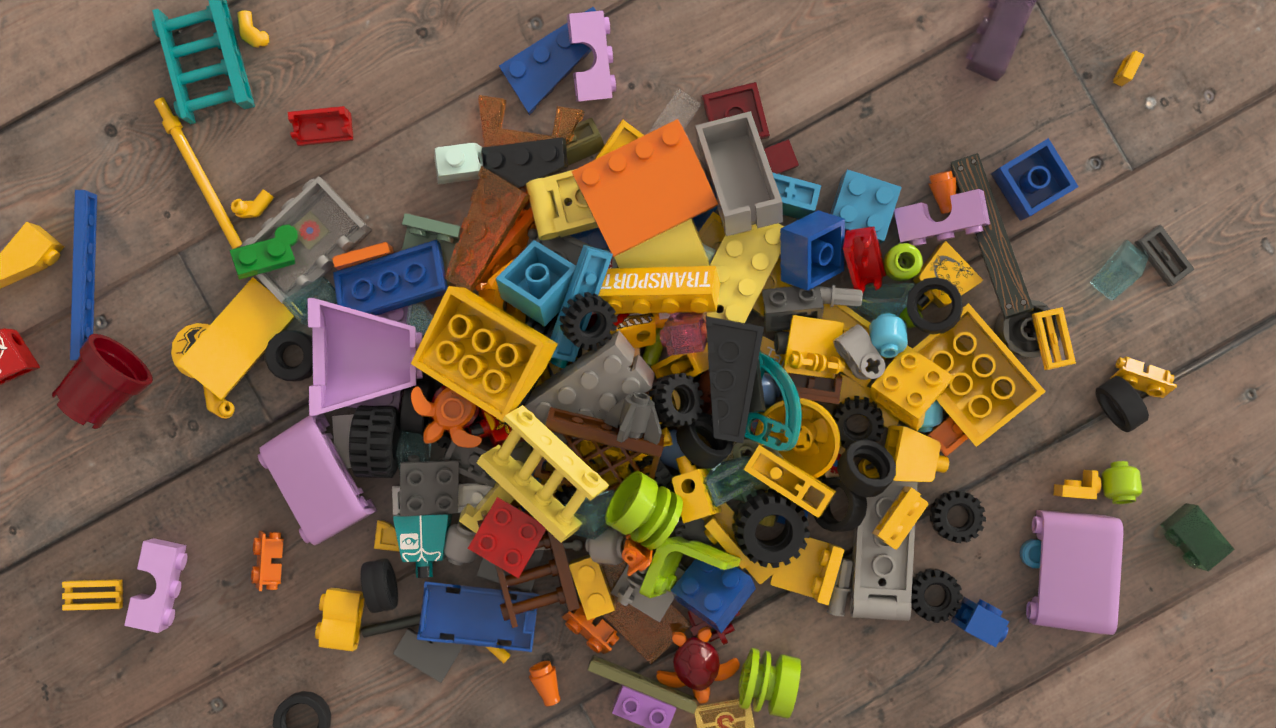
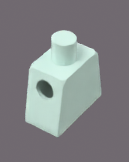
M466 143L435 148L434 160L438 185L484 179L482 146L477 143Z

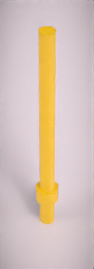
M164 97L156 99L154 104L163 119V127L167 134L172 135L232 249L241 247L243 243L181 130L183 126L178 116L173 115Z

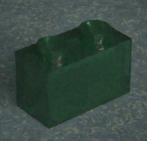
M1185 503L1160 524L1166 531L1164 534L1166 539L1173 546H1178L1183 551V559L1193 569L1198 568L1209 572L1235 550L1198 505Z

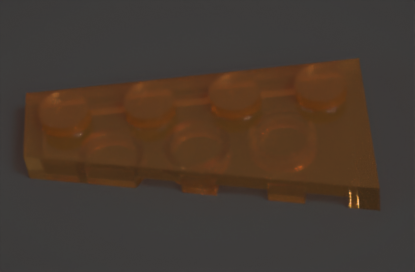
M482 166L478 174L480 179L476 190L473 189L470 199L472 203L467 218L464 217L461 226L463 231L459 243L455 244L445 275V279L457 287L466 288L471 292L474 291L530 198V195Z

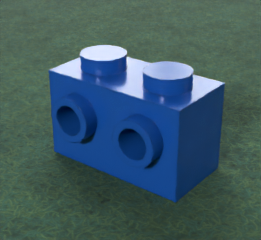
M963 597L960 603L962 606L956 610L957 614L952 618L951 622L996 648L998 642H1003L1008 633L1007 625L1009 621L1001 617L1003 611L979 599L978 603H975Z

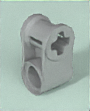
M856 324L833 340L837 352L845 360L856 378L860 380L876 379L884 373V359L873 346L869 334L861 325ZM868 362H870L867 372L865 368L868 366Z

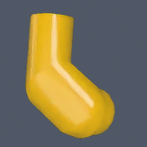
M250 11L237 12L241 38L252 47L267 46L269 35L267 32H260L257 28L253 27L252 13Z
M262 189L255 200H234L231 204V210L237 217L242 219L257 218L265 211L275 197Z

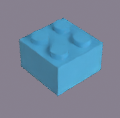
M847 169L841 177L830 214L845 219V234L846 230L874 226L878 242L881 244L885 241L902 187Z
M533 240L496 277L501 299L538 323L546 326L561 310L576 265Z

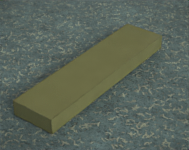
M594 655L591 657L588 671L689 713H695L698 704L694 696L663 685L656 680Z

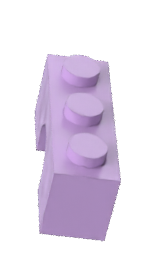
M603 11L568 14L567 23L570 44L587 45L594 56L593 64L587 71L573 73L576 101L612 98V92H616L615 76L610 75L609 63H613L612 47L607 46L606 34H610L609 17H604Z
M976 189L951 195V213L941 222H935L930 217L928 205L922 202L896 208L894 214L900 243H909L916 247L927 244L926 239L937 237L938 241L955 238V232L965 230L966 235L982 232L983 226L990 225L984 191Z
M155 538L143 541L137 569L147 571L154 576L156 590L153 595L141 593L130 598L124 626L156 633L171 626L175 617V609H172L174 599L178 597L181 590L180 572L185 568L188 558L185 553L186 545Z

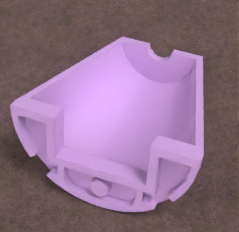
M308 298V327H312L313 385L309 386V416H316L412 387L417 384V379H423V371L411 364L423 339L422 332H416V327L323 300Z

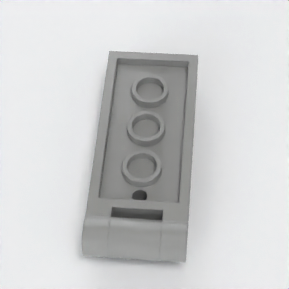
M869 478L873 480H880V478ZM892 481L883 493L876 497H866V516L862 523L854 529L852 589L850 592L851 618L910 620L915 525L898 549H893L873 535L872 532L904 486L912 487L917 491L918 482ZM883 578V583L878 584L879 579Z

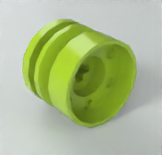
M635 471L626 477L615 491L607 507L605 521L607 525L622 534H630L632 540L640 543L647 549H657L666 541L677 525L682 513L683 500L681 496L670 492L668 488L664 486L658 487L657 482L640 471Z
M751 648L741 669L738 686L740 694L739 707L747 710L753 697V710L759 712L764 701L767 700L769 715L786 719L790 718L799 688L801 660L797 657L780 654L775 666H772L770 651H765L759 663V649Z

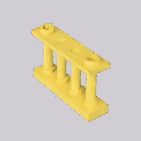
M522 405L503 418L513 429L502 447L497 445L482 454L477 464L562 543L578 531L582 525V522L574 514L587 497L591 501L605 491L609 485L597 472L593 471L542 424L532 412ZM521 437L534 448L523 466L510 456ZM542 457L555 468L544 487L531 475ZM564 477L577 488L566 506L553 496V493Z

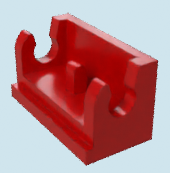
M345 106L288 112V120L293 125V132H290V135L297 142V146L354 140L351 113Z
M875 227L846 230L843 251L853 288L860 289L864 293L865 286L869 283H874L875 290L880 289L886 272Z

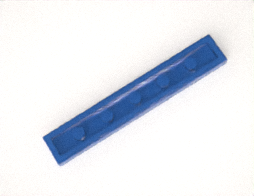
M75 190L70 341V360L74 361L79 358L80 348L87 338L93 334L97 195L86 190Z

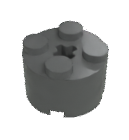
M1031 300L1034 308L1033 311L1008 319H1004L1001 311L996 319L994 333L1018 359L1041 356L1032 314L1051 310L1043 302ZM1051 315L1057 340H1059L1060 333L1056 316ZM1043 317L1042 320H1043V325H1044V329H1045V333H1046V337H1047V342H1048L1049 350H1051V345H1050V341H1049V337H1048V332H1047L1045 320H1044V317ZM1024 326L1030 328V333L1024 332Z

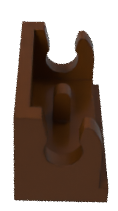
M788 373L797 389L799 398L839 404L842 385L841 373L835 374L834 379Z

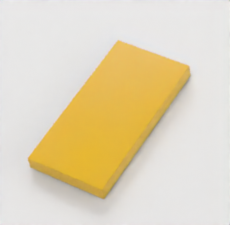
M252 277L180 358L177 364L218 398L223 400L265 353L268 342L276 334L283 332L298 314L288 305L282 304L271 291Z

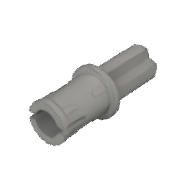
M833 284L832 287L820 286L823 304H830V307L834 305L859 307L862 304L863 293L860 289L835 288Z
M842 558L827 609L828 614L845 616L848 592H851L852 589L849 587L853 561Z

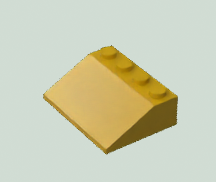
M448 286L411 364L497 419L505 422L503 420L505 415L514 411L544 372L558 343L463 287Z
M969 303L963 307L961 318L952 329L945 333L930 334L913 348L953 376L952 381L936 400L976 447L1046 392Z

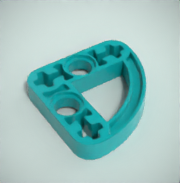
M760 352L761 378H763L766 370L779 386L785 403L786 420L784 424L757 412L748 414L744 437L774 450L789 451L795 447L800 434L802 421L800 398L786 370L773 358ZM760 419L763 422L764 429L760 435L756 436L751 431V424L754 420ZM771 431L776 433L785 432L788 442H782L780 445V439L769 435Z

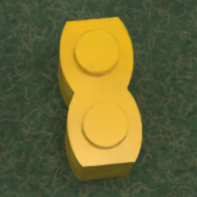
M329 588L326 590V594L323 593L321 595L319 610L323 611L322 622H318L315 631V639H319V647L345 651L357 649L365 602L362 591Z

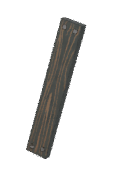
M973 154L952 161L951 168L954 177H956L960 193L976 189L984 191L990 225L983 226L982 232L974 234L1004 319L1033 311L1031 299L979 154Z

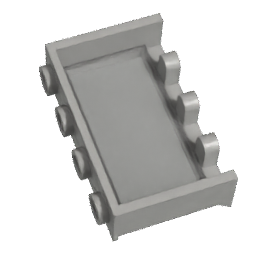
M319 176L305 183L302 187V192L296 198H291L285 202L281 208L282 211L275 218L272 217L265 221L261 226L262 230L255 237L248 238L241 245L243 247L275 238V231L278 227L282 225H296L298 241L295 245L291 246L296 264L256 275L282 304L290 307L334 267L333 256L350 252L372 231L330 185Z

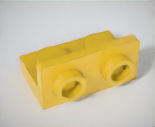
M904 486L872 534L893 549H898L928 506V502L921 498V494L915 489Z

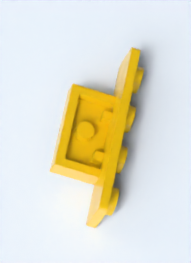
M716 492L722 512L702 518L706 527L704 533L714 545L719 542L725 549V552L741 558L739 564L741 569L746 568L759 584H762L779 570L781 566L779 564L778 568H773L768 563L767 568L762 567L758 561L753 563L747 555H744L732 530V524L735 523L733 519L734 511Z

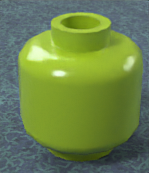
M900 243L890 248L883 258L886 275L896 281H907L915 277L921 271L923 265L920 251L914 245L908 243Z
M1127 461L1110 463L1111 468L1104 470L1101 474L1104 496L1112 500L1113 504L1136 502V498L1143 491L1140 471L1136 467L1128 466Z

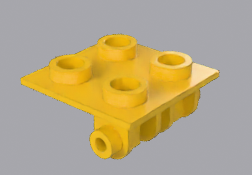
M792 315L783 365L786 372L831 379L835 378V374L843 372L845 362L841 361L838 357L839 353L833 344V340L842 335L844 323Z

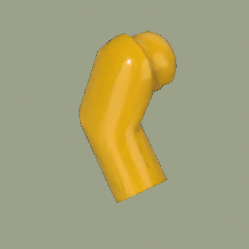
M203 385L207 410L220 418H230L235 411L234 405L226 399L221 400Z

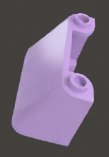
M323 413L316 416H307L262 445L260 447V454H258L261 465L271 472L301 527L299 528V533L305 543L310 542L313 545L320 544L377 512L371 499L366 501L363 496H359L363 493L362 488L356 486L331 440L333 439L332 434H325L326 427L330 426Z
M1037 510L1036 516L1032 519V532L1036 533L1039 540H1042L1038 596H1034L1032 601H1028L1026 606V615L1029 623L1053 628L1114 635L1117 630L1123 549L1122 521L1119 518L1106 515Z

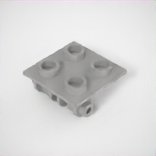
M627 565L611 593L619 597L617 601L622 605L627 606L629 603L660 622L674 600V595L671 591H667L666 594L654 598H648L640 594L639 591L649 566L641 572L636 571L631 576H628L629 565ZM679 567L677 568V571L675 573V575L677 576L676 583L685 573V571Z

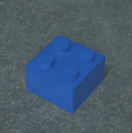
M1049 138L991 173L1020 221L1030 217L1079 187Z
M817 210L780 229L782 282L808 291L844 271V218Z
M695 559L671 589V592L677 602L722 634L755 591L756 587L752 578L737 567L723 570Z

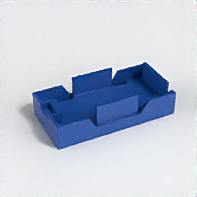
M424 582L423 603L417 640L532 652L537 609L515 615L518 627L512 628L510 620L504 621L500 604L505 603L502 590ZM447 587L461 588L460 594L446 593ZM509 591V594H517V600H511L512 604L539 596V594ZM440 633L455 634L454 640L441 639ZM497 639L511 640V646L497 645Z

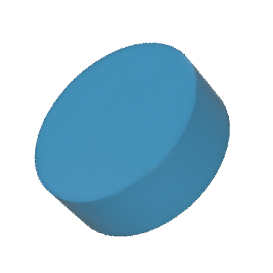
M1037 539L1027 540L1020 548V558L1025 565L1032 568H1040L1041 541Z

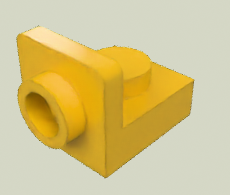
M1083 470L1082 481L1064 479V485L1054 484L1053 495L1097 499V493L1101 490V478L1098 476V471Z

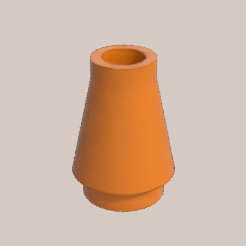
M952 170L929 176L931 183H928L940 208L941 214L951 212L950 196L956 194V177H953Z
M542 661L530 667L529 679L543 699L545 706H552L560 702L561 698L555 666H552L550 661Z

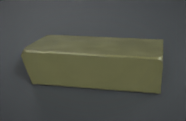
M593 118L541 139L565 138L568 165L598 153L604 146Z

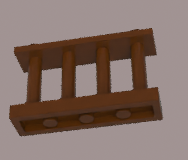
M486 510L481 512L482 520L477 521L479 528L488 514ZM527 510L523 511L524 513L532 517V515ZM546 530L536 549L545 547V549L550 548L553 559L548 560L547 564L524 570L519 578L511 574L504 576L503 569L495 565L505 603L500 604L504 621L510 620L512 628L518 627L515 615L559 602L561 605L565 603L568 611L580 608L563 542L558 541L548 530ZM551 574L552 577L558 576L560 587H556V591L512 604L508 587Z

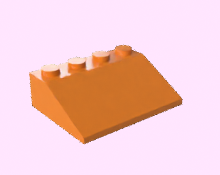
M678 119L571 171L613 257L718 206V202L696 153Z

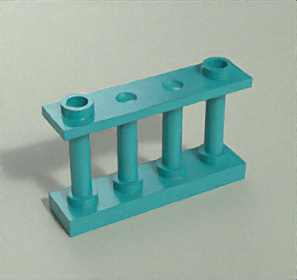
M208 0L209 5L206 6L205 10L168 19L159 9L152 10L155 19L152 21V27L156 36L160 37L176 101L173 103L177 116L189 124L196 123L193 111L228 101L238 104L244 110L255 107L226 0ZM209 20L215 23L217 32L213 33V36L175 46L172 35L173 30ZM215 47L222 49L224 59H221V63L185 73L182 72L179 57ZM222 74L229 76L231 86H228V90L190 100L186 84Z

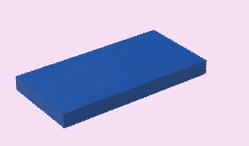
M437 239L333 272L337 305L375 316L444 295L448 288L441 244Z

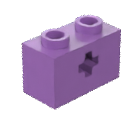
M622 684L612 708V714L646 728H669L676 711L675 706Z

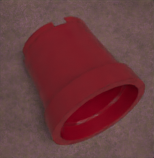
M91 334L80 348L79 358L52 392V397L57 396L60 401L56 405L69 418L83 426L86 422L94 424L92 428L98 429L133 395H139L152 383L153 377L142 360L124 345L107 336Z

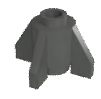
M633 392V394L625 396L606 414L604 423L616 428L620 427L616 441L621 443L628 439V437L642 438L645 433L644 440L657 445L662 434L654 406L655 403L650 399L649 395L643 392Z

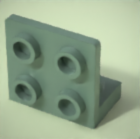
M404 213L402 225L407 230L402 250L437 239L441 244L447 284H452L465 230L458 225Z

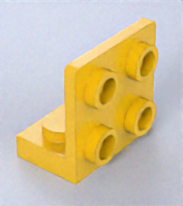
M907 345L905 350L892 360L884 373L871 385L870 399L910 428L918 431L924 424L925 412L949 385L953 376Z
M811 537L804 538L807 543L805 550L800 548L798 551L801 555L797 559L792 556L789 559L791 563L786 566L783 562H780L781 567L772 575L770 584L812 597L818 603L829 605L844 549L838 545Z

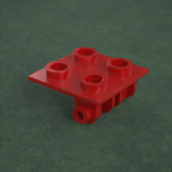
M497 497L467 549L519 578L547 529L533 516L531 517Z

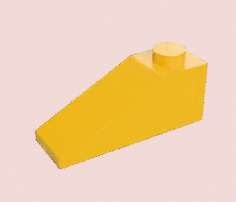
M26 222L0 253V289L53 265L60 258V252L65 246L39 225Z
M761 445L757 447L743 469L817 518L822 515L836 493L835 490Z

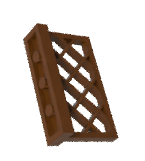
M550 407L546 427L551 432L562 434L567 440L565 445L568 448L571 447L575 454L591 469L592 467L588 460L600 454L607 466L596 472L601 476L611 470L618 482L608 486L602 492L603 494L614 495L624 480L616 467L627 461L630 462L635 471H640L643 474L649 472L648 477L654 480L658 462L664 448V434H661L657 445L644 440L645 433L642 438L628 437V439L621 443L616 441L620 427L616 428L604 423L605 420ZM587 440L591 441L596 449L583 455L576 444ZM616 447L620 448L625 456L612 462L605 451ZM640 454L653 456L652 463L642 469L639 468L633 459ZM542 457L535 468L534 477L548 480L553 472L542 470V464L546 461ZM565 477L561 481V484L574 486Z

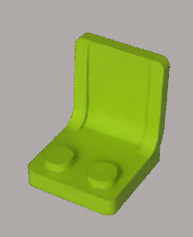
M680 536L667 538L656 549L639 593L648 598H654L666 594L667 591L670 592L676 584L677 576L675 573L683 554L723 570L739 566L741 558L700 541H688Z

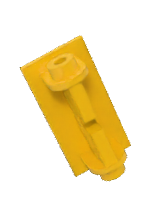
M1127 356L1117 359L1115 367L1119 370L1110 377L1112 379L1115 376H1119L1126 380L1134 389L1146 392L1152 397L1164 398L1177 388V385L1173 384L1174 375H1171L1170 371L1149 365L1145 373L1143 372V362Z

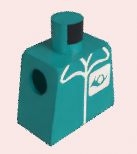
M452 514L393 516L402 562H416V578L433 577V561H442L446 558L444 546L447 530L451 526Z

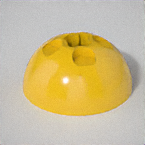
M800 398L802 429H800L798 441L793 449L779 451L784 460L811 476L818 478L832 467L838 456L840 433L834 418L823 406L812 400ZM784 400L773 404L763 415L785 424L786 411ZM760 419L756 427V436L760 435L764 429L763 422ZM771 431L769 436L780 439V445L782 442H788L785 432L776 433Z

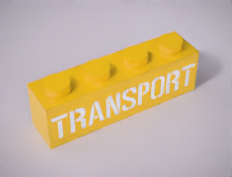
M716 266L608 268L599 296L614 308L616 312L614 315L620 313L674 314L679 312H717L720 281Z

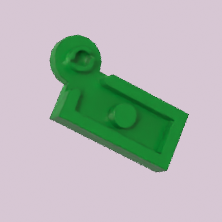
M282 225L276 229L275 238L230 250L239 280L296 264L291 246L295 245L298 241L297 230L291 225Z

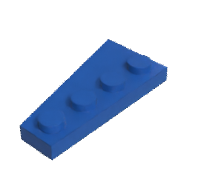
M592 7L585 12H592L596 10L594 7ZM568 23L499 65V68L530 115L536 109V106L554 90V87L564 77L566 78L576 64L591 52V49L584 44H570Z

